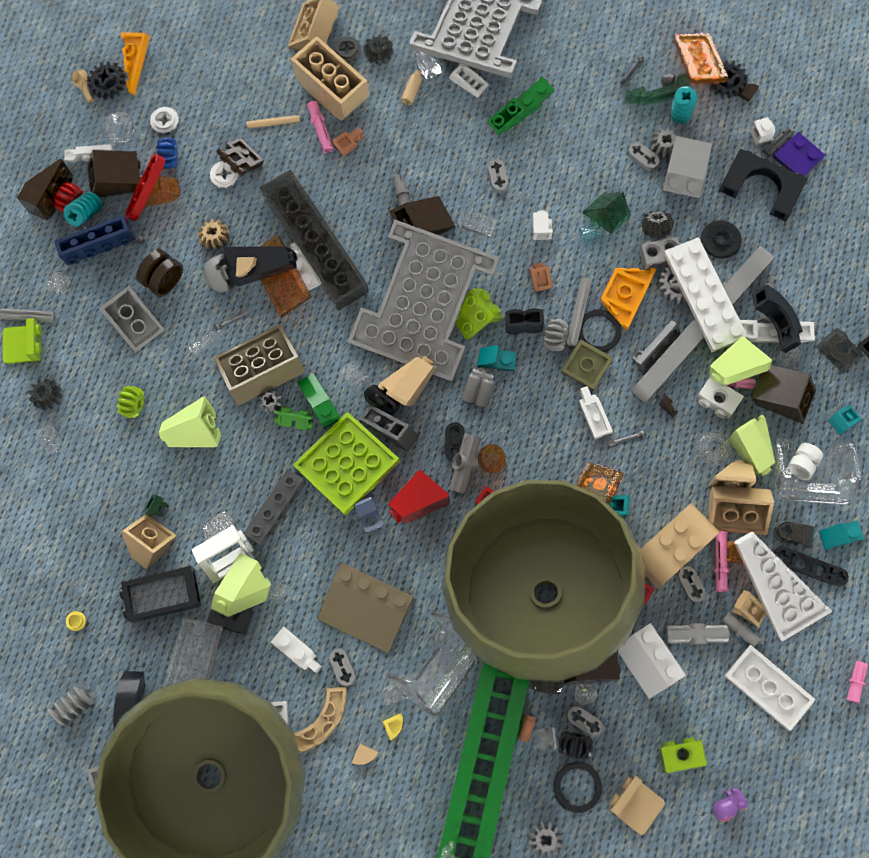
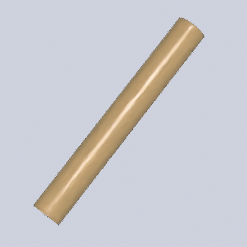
M300 115L246 121L247 129L300 122Z

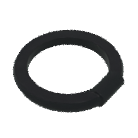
M592 310L586 313L583 317L579 341L581 339L590 344L584 338L583 326L591 317L604 316L615 326V337L607 345L592 346L602 352L614 348L621 338L622 329L620 323L606 310Z
M573 762L565 765L559 770L554 780V797L563 809L570 812L583 813L591 810L598 803L602 794V782L598 773L590 765L582 762ZM573 769L587 771L595 781L596 790L594 797L583 806L571 805L561 793L560 785L562 778Z

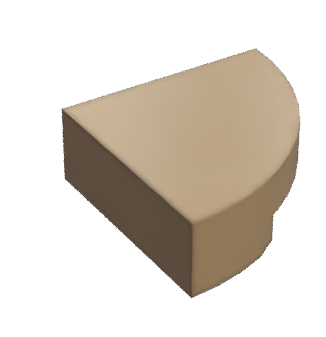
M238 257L236 276H246L255 267L257 258Z
M360 744L351 763L357 765L367 764L375 759L379 752Z

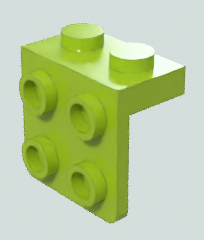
M473 288L466 294L455 324L465 339H471L490 322L497 323L503 317L500 314L501 310L496 304L492 303L490 294L485 289Z
M34 318L26 319V326L3 329L4 363L41 361L42 327Z

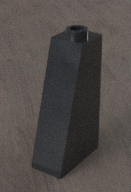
M286 246L223 248L229 282L238 287L297 268V255L294 250ZM238 257L257 258L255 267L246 276H236Z

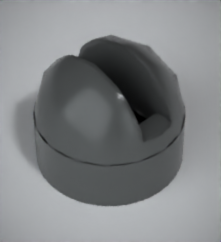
M671 73L664 74L661 77L662 86L671 89L676 75Z

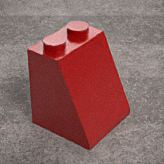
M419 469L389 502V513L397 523L402 521L406 524L447 506L450 503V496Z

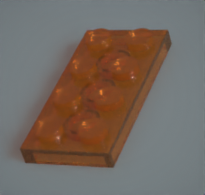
M709 33L676 34L674 36L675 46L691 84L727 81V73Z
M275 235L261 246L285 245L281 237ZM297 268L261 279L278 315L284 317L312 298Z

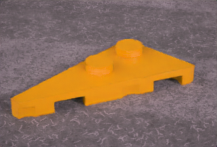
M121 32V38L124 39L125 47L122 48L124 68L129 78L126 81L128 92L136 95L150 36L146 33Z

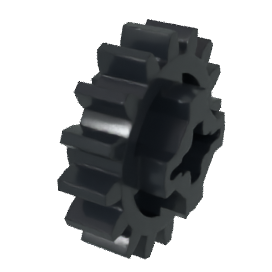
M725 60L724 64L719 61L717 66L713 65L708 75V84H711L710 90L715 89V95L721 93V98L727 95L728 99H730L732 94L737 97L739 91L743 92L748 82L746 81L748 75L745 74L746 69H740L741 64L736 66L734 60L731 63Z
M107 61L106 65L100 62V67L95 65V71H89L92 76L87 77L89 81L87 85L97 98L103 97L106 100L110 96L113 99L114 94L120 95L119 90L124 91L122 85L127 84L125 81L126 75L116 63L111 65Z

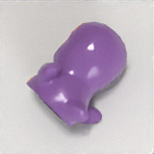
M732 788V791L726 790L727 798L713 804L712 810L718 820L728 821L737 815L738 810L748 809L746 799L740 790Z

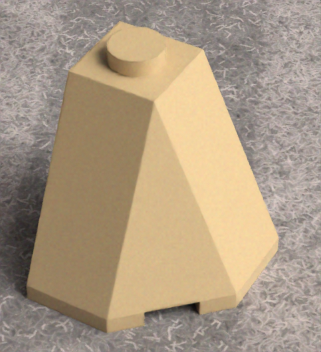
M425 356L423 358L416 357L380 382L378 387L382 390H387L386 394L401 404L414 406L437 367L433 366V361Z

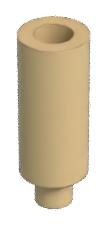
M415 70V73L410 75L400 99L402 103L410 106L413 104L422 82L421 71Z

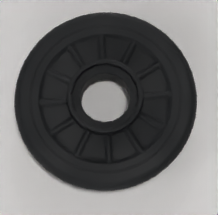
M723 220L709 223L701 234V243L705 251L716 258L731 257L739 250L742 242L738 228L732 223ZM722 235L726 238V242L719 243L716 237Z

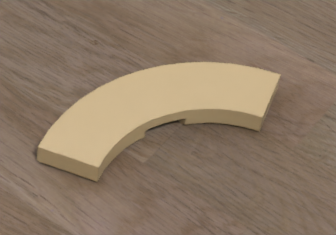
M347 687L326 689V700L320 716L313 724L295 733L300 753L321 744L338 726L347 702Z

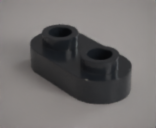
M377 385L369 386L364 391V398L370 405L389 415H393L399 410V402L387 395V391L380 389Z
M457 422L450 423L445 430V455L451 461H453L455 456L451 453V450L457 449L459 453L465 433L464 427ZM456 430L459 432V434L457 436H453L451 434L452 431Z

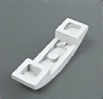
M740 320L748 335L746 339L750 342L779 343L778 334L773 323H757V320ZM800 322L803 332L799 333L801 343L814 341V322Z

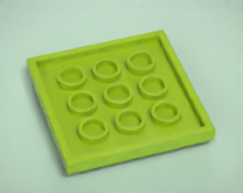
M347 412L293 466L346 516L355 507L354 504L360 502L400 462V459Z

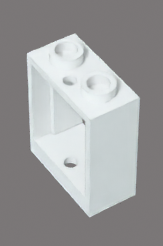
M234 525L191 549L197 563L213 583L226 576L240 553L254 559L251 553L254 551L251 543L246 541L247 539L241 530L237 531ZM237 542L241 546L214 563H211L209 560Z

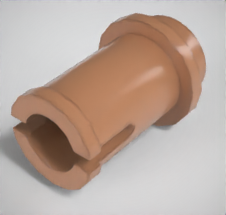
M524 714V717L521 718L522 724L517 738L529 742L534 724L536 725V718Z

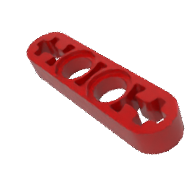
M153 154L126 208V218L137 221L164 167V157L158 154Z

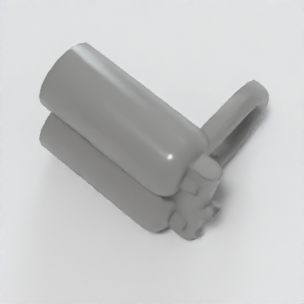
M485 368L473 369L468 377L462 399L469 403L475 402L476 405L481 407H487L494 387L493 372Z

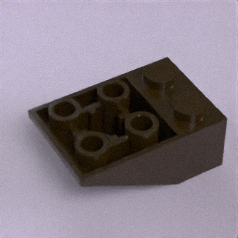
M58 159L25 182L17 199L28 213L48 221L50 216H53L56 211L54 206L56 192H58L59 187L63 183H72L73 174L64 161Z
M439 196L408 202L389 211L392 224L395 219L436 235H440L455 227Z

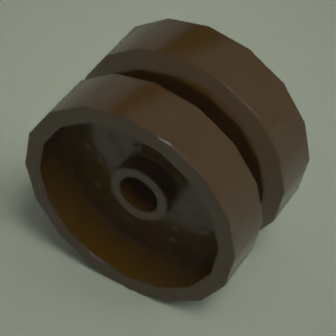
M159 248L144 258L137 270L136 280L144 287L149 288L156 296L163 297L180 281L184 267L182 263L171 258L168 253Z

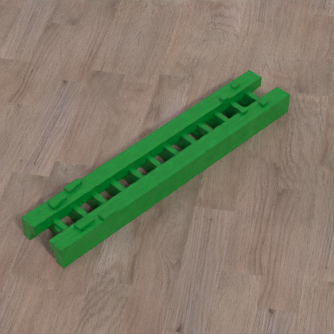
M483 663L437 858H463L454 855L457 843L475 847L473 858L490 857L529 680L516 679L506 673L497 671L496 668ZM495 677L513 681L510 695L492 691ZM491 697L509 701L505 716L488 712ZM486 717L504 721L501 736L483 732ZM481 737L499 742L496 757L478 752ZM476 758L495 762L491 777L473 773ZM471 780L490 784L487 797L469 792ZM466 801L485 805L482 818L464 813ZM462 822L480 826L477 839L459 834Z

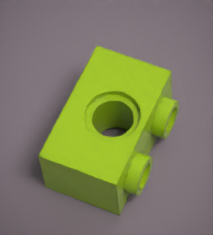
M695 737L685 738L682 744L676 745L675 741L662 743L663 747L658 748L663 773L707 766L702 740L696 741ZM681 748L687 754L683 761L677 757V751Z

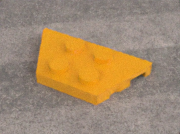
M615 268L600 302L625 330H628L656 272L655 268H650V270Z

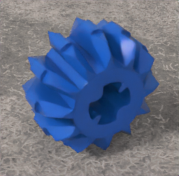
M174 138L159 139L157 142V154L165 158L163 168H176L178 165L176 140Z

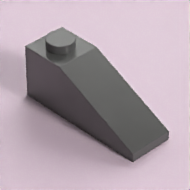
M372 405L367 408L359 419L407 452L419 438L410 425Z

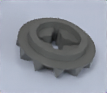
M342 37L335 42L333 51L343 60L350 63L352 60L356 61L357 57L360 56L361 45L353 37ZM346 45L349 47V54L345 52Z

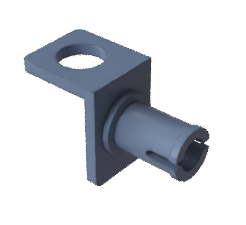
M366 495L360 502L354 504L367 534L384 526L372 497L368 498ZM369 518L377 519V523L374 526L366 524Z

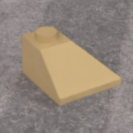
M744 460L732 462L709 483V488H711V485L751 488L756 483L752 464H748Z
M148 514L122 531V536L131 558L145 569L155 564L177 537L176 534Z

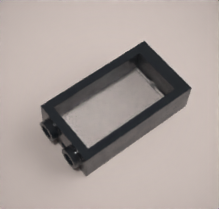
M192 566L121 582L122 588L119 589L120 597L124 600L125 605L123 607V616L131 623L201 607L195 569Z

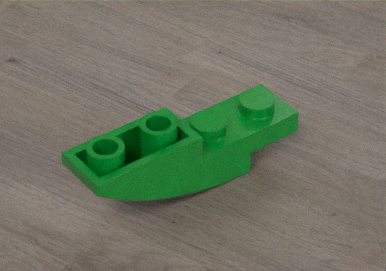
M541 77L517 99L513 98L488 119L487 123L498 135L506 132L542 106L541 103L555 92L554 88L544 77Z

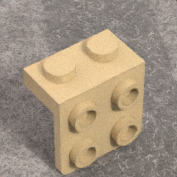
M627 777L621 786L623 790L619 795L615 794L610 800L609 804L611 806L608 810L638 834L643 835L665 806V801L645 786L638 777Z

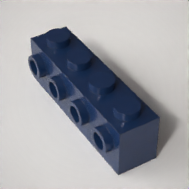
M124 215L54 240L59 257L66 265H72L85 258H92L101 252L111 251L120 245H127L136 239L131 224Z

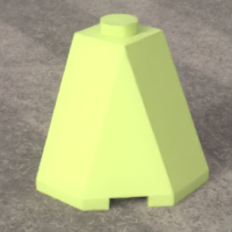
M742 336L710 365L709 375L714 382H719L722 386H726L768 371L771 368L772 359Z
M205 396L163 421L158 432L161 440L165 441L168 447H217L221 438L219 428L215 429V410Z
M761 415L757 420L754 418L736 429L728 439L742 460L752 464L755 477L760 474L762 477L772 471L770 467L775 464L766 418L764 415Z
M240 553L214 593L211 609L230 617L265 602L271 583L268 578H264L260 571L262 567L259 562Z

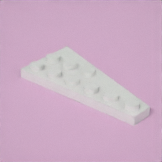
M753 532L734 542L775 634L781 642L833 612Z

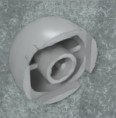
M224 254L217 255L208 260L203 274L204 282L214 291L228 292L237 287L229 282L225 257H223Z

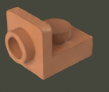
M543 262L532 264V268L528 269V273L531 276L534 292L553 288L549 266L543 265Z

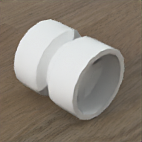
M802 443L795 453L796 456L788 464V470L793 476L801 480H810L816 467L823 459V453L812 444Z

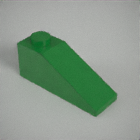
M314 373L297 381L323 429L335 424L340 419L339 414Z

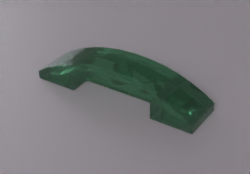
M691 71L678 75L675 84L649 92L645 91L644 86L627 91L625 102L635 105H649L669 100L675 96V92L680 87H689L693 83L696 73Z

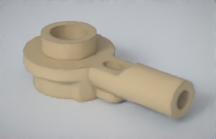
M84 70L74 71L72 74L73 84L83 91L87 103L93 102L94 99L87 86V73Z

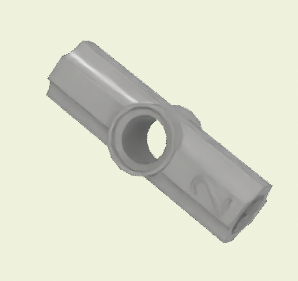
M464 433L460 451L454 456L452 462L454 473L449 487L450 490L466 494L471 474L475 473L478 467L476 455L481 437Z
M694 623L687 624V626H666L667 644L688 643L689 645H707V643L729 642V629L727 625Z

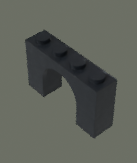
M740 148L719 192L736 199L746 179L754 175L766 176L776 184L778 189L777 199L769 214L786 222L808 178L800 173L792 172L782 165L774 164L767 158L754 155L749 150Z

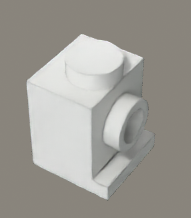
M768 117L754 121L750 130L756 146L767 144L774 140L775 127Z
M538 211L533 213V240L552 239V220L548 219V212Z

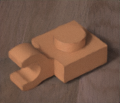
M360 127L356 128L351 134L345 131L332 140V144L344 157L357 147L356 142L365 137L363 135L364 132Z

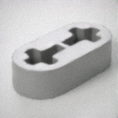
M639 142L630 145L628 155L633 161L647 171L657 169L659 157ZM640 149L639 153H633L634 150ZM648 160H654L653 164H647Z
M493 159L488 164L491 186L495 192L503 193L508 188L505 166L501 160ZM494 165H497V167H499L498 174H496ZM498 178H500L501 183H504L502 187L496 185Z
M690 566L681 568L677 577L687 598L693 603L701 602L706 596V591L696 571ZM684 571H686L687 573L691 572V584L689 583L687 578H682ZM692 585L696 591H701L699 599L696 596L692 597Z
M335 649L331 652L329 659L336 678L341 685L351 686L355 682L356 675L349 657L342 649ZM337 653L344 655L342 659L344 666L340 667L337 661L334 662L335 654ZM342 669H345L347 674H352V677L349 678L350 682L347 683L345 680H341L344 676Z
M573 707L568 711V721L588 736L597 737L602 733V722L581 707ZM580 711L579 716L585 719L584 722L578 719L573 721L571 712ZM588 721L591 724L598 723L597 728L599 731L591 733V728L586 725V722Z

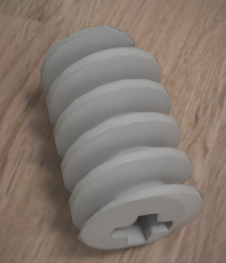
M80 682L81 689L74 687V695L67 692L68 700L63 697L60 698L62 705L55 702V710L47 708L50 716L56 723L67 726L69 724L68 720H75V715L80 716L82 710L88 709V704L93 705L95 703L92 693L83 683Z

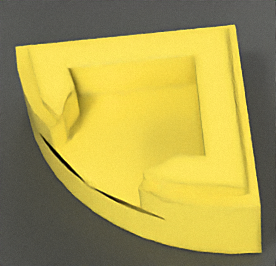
M402 713L383 721L390 741L395 739L402 730Z

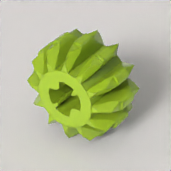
M136 386L123 387L117 399L118 413L126 418L138 417L140 412L143 411V405H145L144 391Z

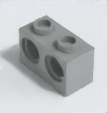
M668 236L659 241L648 240L641 244L639 253L644 270L669 266L663 253L667 248L670 249L680 245L678 237L672 238ZM652 252L655 256L651 257L647 253Z

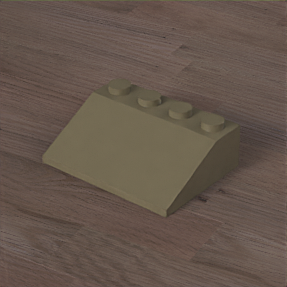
M281 324L213 357L237 406L306 372Z
M341 562L317 619L389 653L410 610L414 597Z

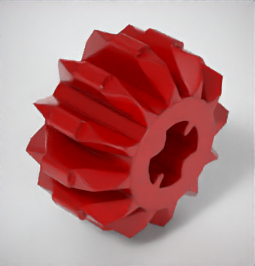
M63 183L59 187L58 192H56L54 206L64 213L65 206L80 197L83 191L74 183Z

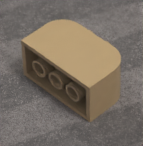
M316 36L291 58L294 74L301 86L339 120H344L369 97L367 80L319 37Z
M691 503L640 549L645 563V576L659 589L720 532Z

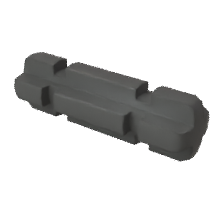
M786 128L782 134H779L771 144L764 148L763 153L771 157L775 151L781 148L793 136V131L790 128Z

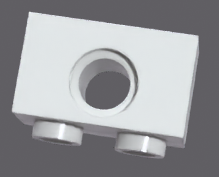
M709 377L696 400H698L702 407H709L714 410L718 417L729 419L744 396L727 385L722 386L719 382H714ZM714 396L721 397L723 402H716Z

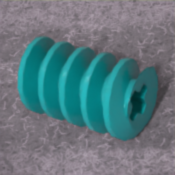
M684 86L675 92L670 109L671 119L675 123L685 124L692 118L698 99L694 89Z
M92 192L82 194L65 206L64 217L66 221L74 227L80 226L101 211V199Z

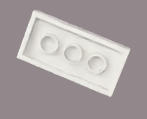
M752 645L746 648L724 675V677L788 731L793 729L816 700Z

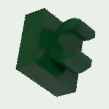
M152 494L143 512L163 517L164 514L159 512V508L161 506L168 508L169 505L162 502V497Z

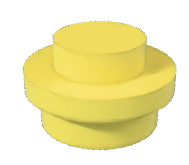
M79 611L71 612L66 618V626L72 631H80L86 624L85 615Z

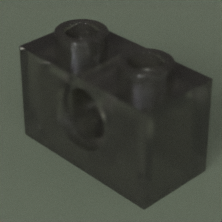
M838 328L834 329L816 346L842 374L864 356L861 349L848 339L845 332L840 331ZM838 347H841L845 353H841Z

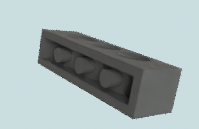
M287 469L244 532V535L263 548L306 485L304 479Z

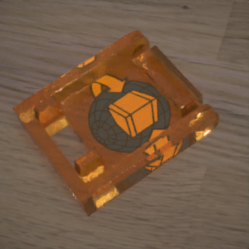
M587 462L576 486L599 495L609 505L623 479V473L606 466Z

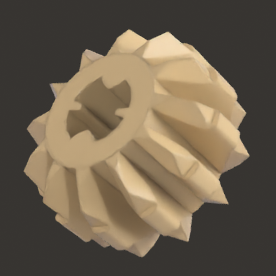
M211 218L210 223L204 221L205 226H199L200 232L197 235L201 245H205L206 249L209 250L212 247L216 251L218 245L223 248L222 242L228 243L229 231H227L226 224H222L219 219L215 222Z

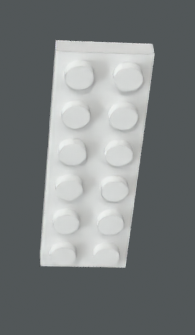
M699 237L665 250L663 254L711 352L734 344L742 336L747 338L748 335Z

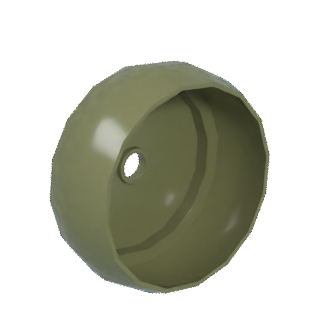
M526 480L492 492L465 515L446 550L442 593L455 632L483 663L516 679L559 682L597 669L626 643L644 606L645 563L629 524L599 495L566 481ZM551 584L558 590V595L553 602L548 604L541 603L535 598V591L540 585Z
M193 678L155 689L121 717L100 753L95 802L104 838L119 858H275L282 851L300 819L305 770L295 733L271 702L238 683ZM213 764L220 770L221 779L217 786L206 787L199 781L198 773L203 765Z

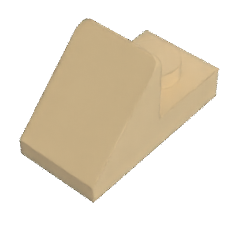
M743 590L741 596L737 599L733 613L759 628L766 616L765 609L750 592Z

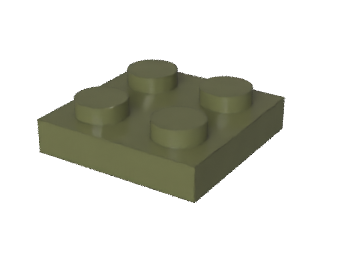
M580 339L562 368L561 373L585 387L588 386L590 390L594 391L613 361V357Z

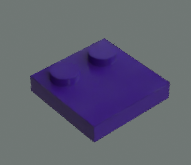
M797 132L773 155V158L786 167V169L800 173L803 176L825 157V154L800 132Z

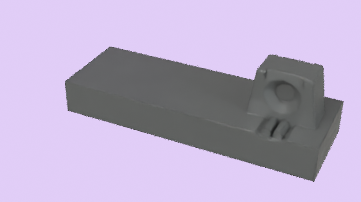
M671 321L645 351L638 350L632 356L640 372L646 374L681 335L676 322Z

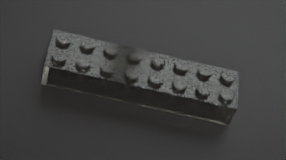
M291 169L259 187L265 202L292 243L297 247L337 311L369 293L368 284Z

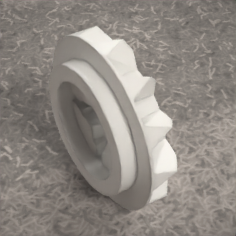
M169 107L158 108L152 113L150 118L152 128L157 133L161 132L162 134L166 132L171 133L174 128L177 129V124L179 123L176 111ZM166 115L168 121L163 126V123L161 121L164 120Z
M220 161L212 167L210 178L213 184L219 188L224 187L227 189L228 186H233L238 181L239 174L234 173L227 163ZM224 169L229 174L226 176V180L220 176L223 175Z

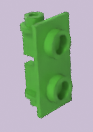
M281 407L274 411L275 414H279L275 416L274 423H277L278 426L292 427V422L296 421L295 428L309 430L313 428V422L310 420L315 415L310 414L308 410L295 412L290 407Z

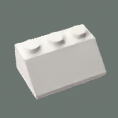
M651 623L630 636L626 643L618 649V654L648 699L686 676Z

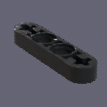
M778 547L773 550L775 555L781 551L788 558L791 557V554L794 555L790 565L788 564L790 561L788 559H782L781 561L790 570L837 587L845 585L849 580V575L843 568L786 547ZM796 558H802L805 561L804 568L801 569L795 565ZM816 565H821L824 568L822 576L814 572ZM832 569L830 573L834 575L841 573L843 580L837 582V578L834 576H829V579L826 577L829 574V570Z

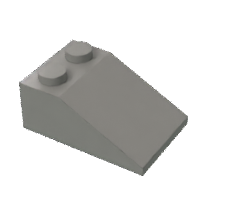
M676 136L662 191L700 198L712 144Z
M130 285L99 308L135 353L165 330Z

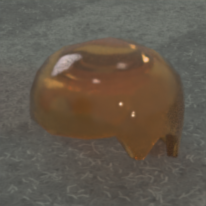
M496 444L485 445L478 453V464L487 473L500 472L506 465L505 453Z

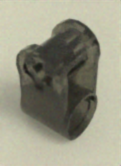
M785 521L774 528L773 535L780 542L796 546L800 544L804 545L805 548H811L814 527Z

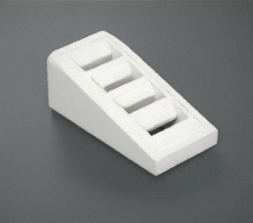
M459 64L449 77L450 80L477 98L489 85L470 67ZM468 75L470 78L465 81L464 79ZM474 79L476 82L471 86L469 83ZM480 83L482 86L476 90L475 87Z

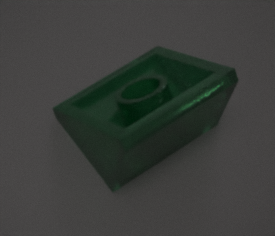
M624 192L601 194L582 212L610 234H613L631 216Z

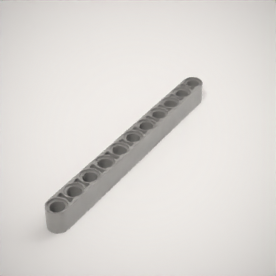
M762 246L756 249L723 286L732 305L741 298L745 290L749 289L755 282V279L775 259V256ZM695 319L631 390L645 404L660 389V386L670 378L673 371L678 369L684 362V359L694 351L697 344L701 343L704 339Z

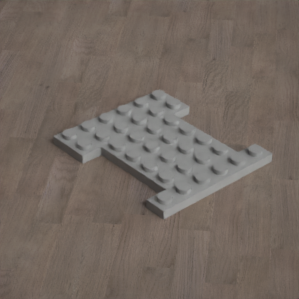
M448 0L432 36L415 31L409 42V49L511 78L516 68L517 60L503 57L504 48L520 11L538 15L543 0Z
M394 219L388 238L405 245L379 313L361 307L348 343L403 364L409 363L416 357L423 358L425 356L433 361V366L437 367L432 375L453 382L466 346L450 341L451 333L475 271L494 276L500 257Z

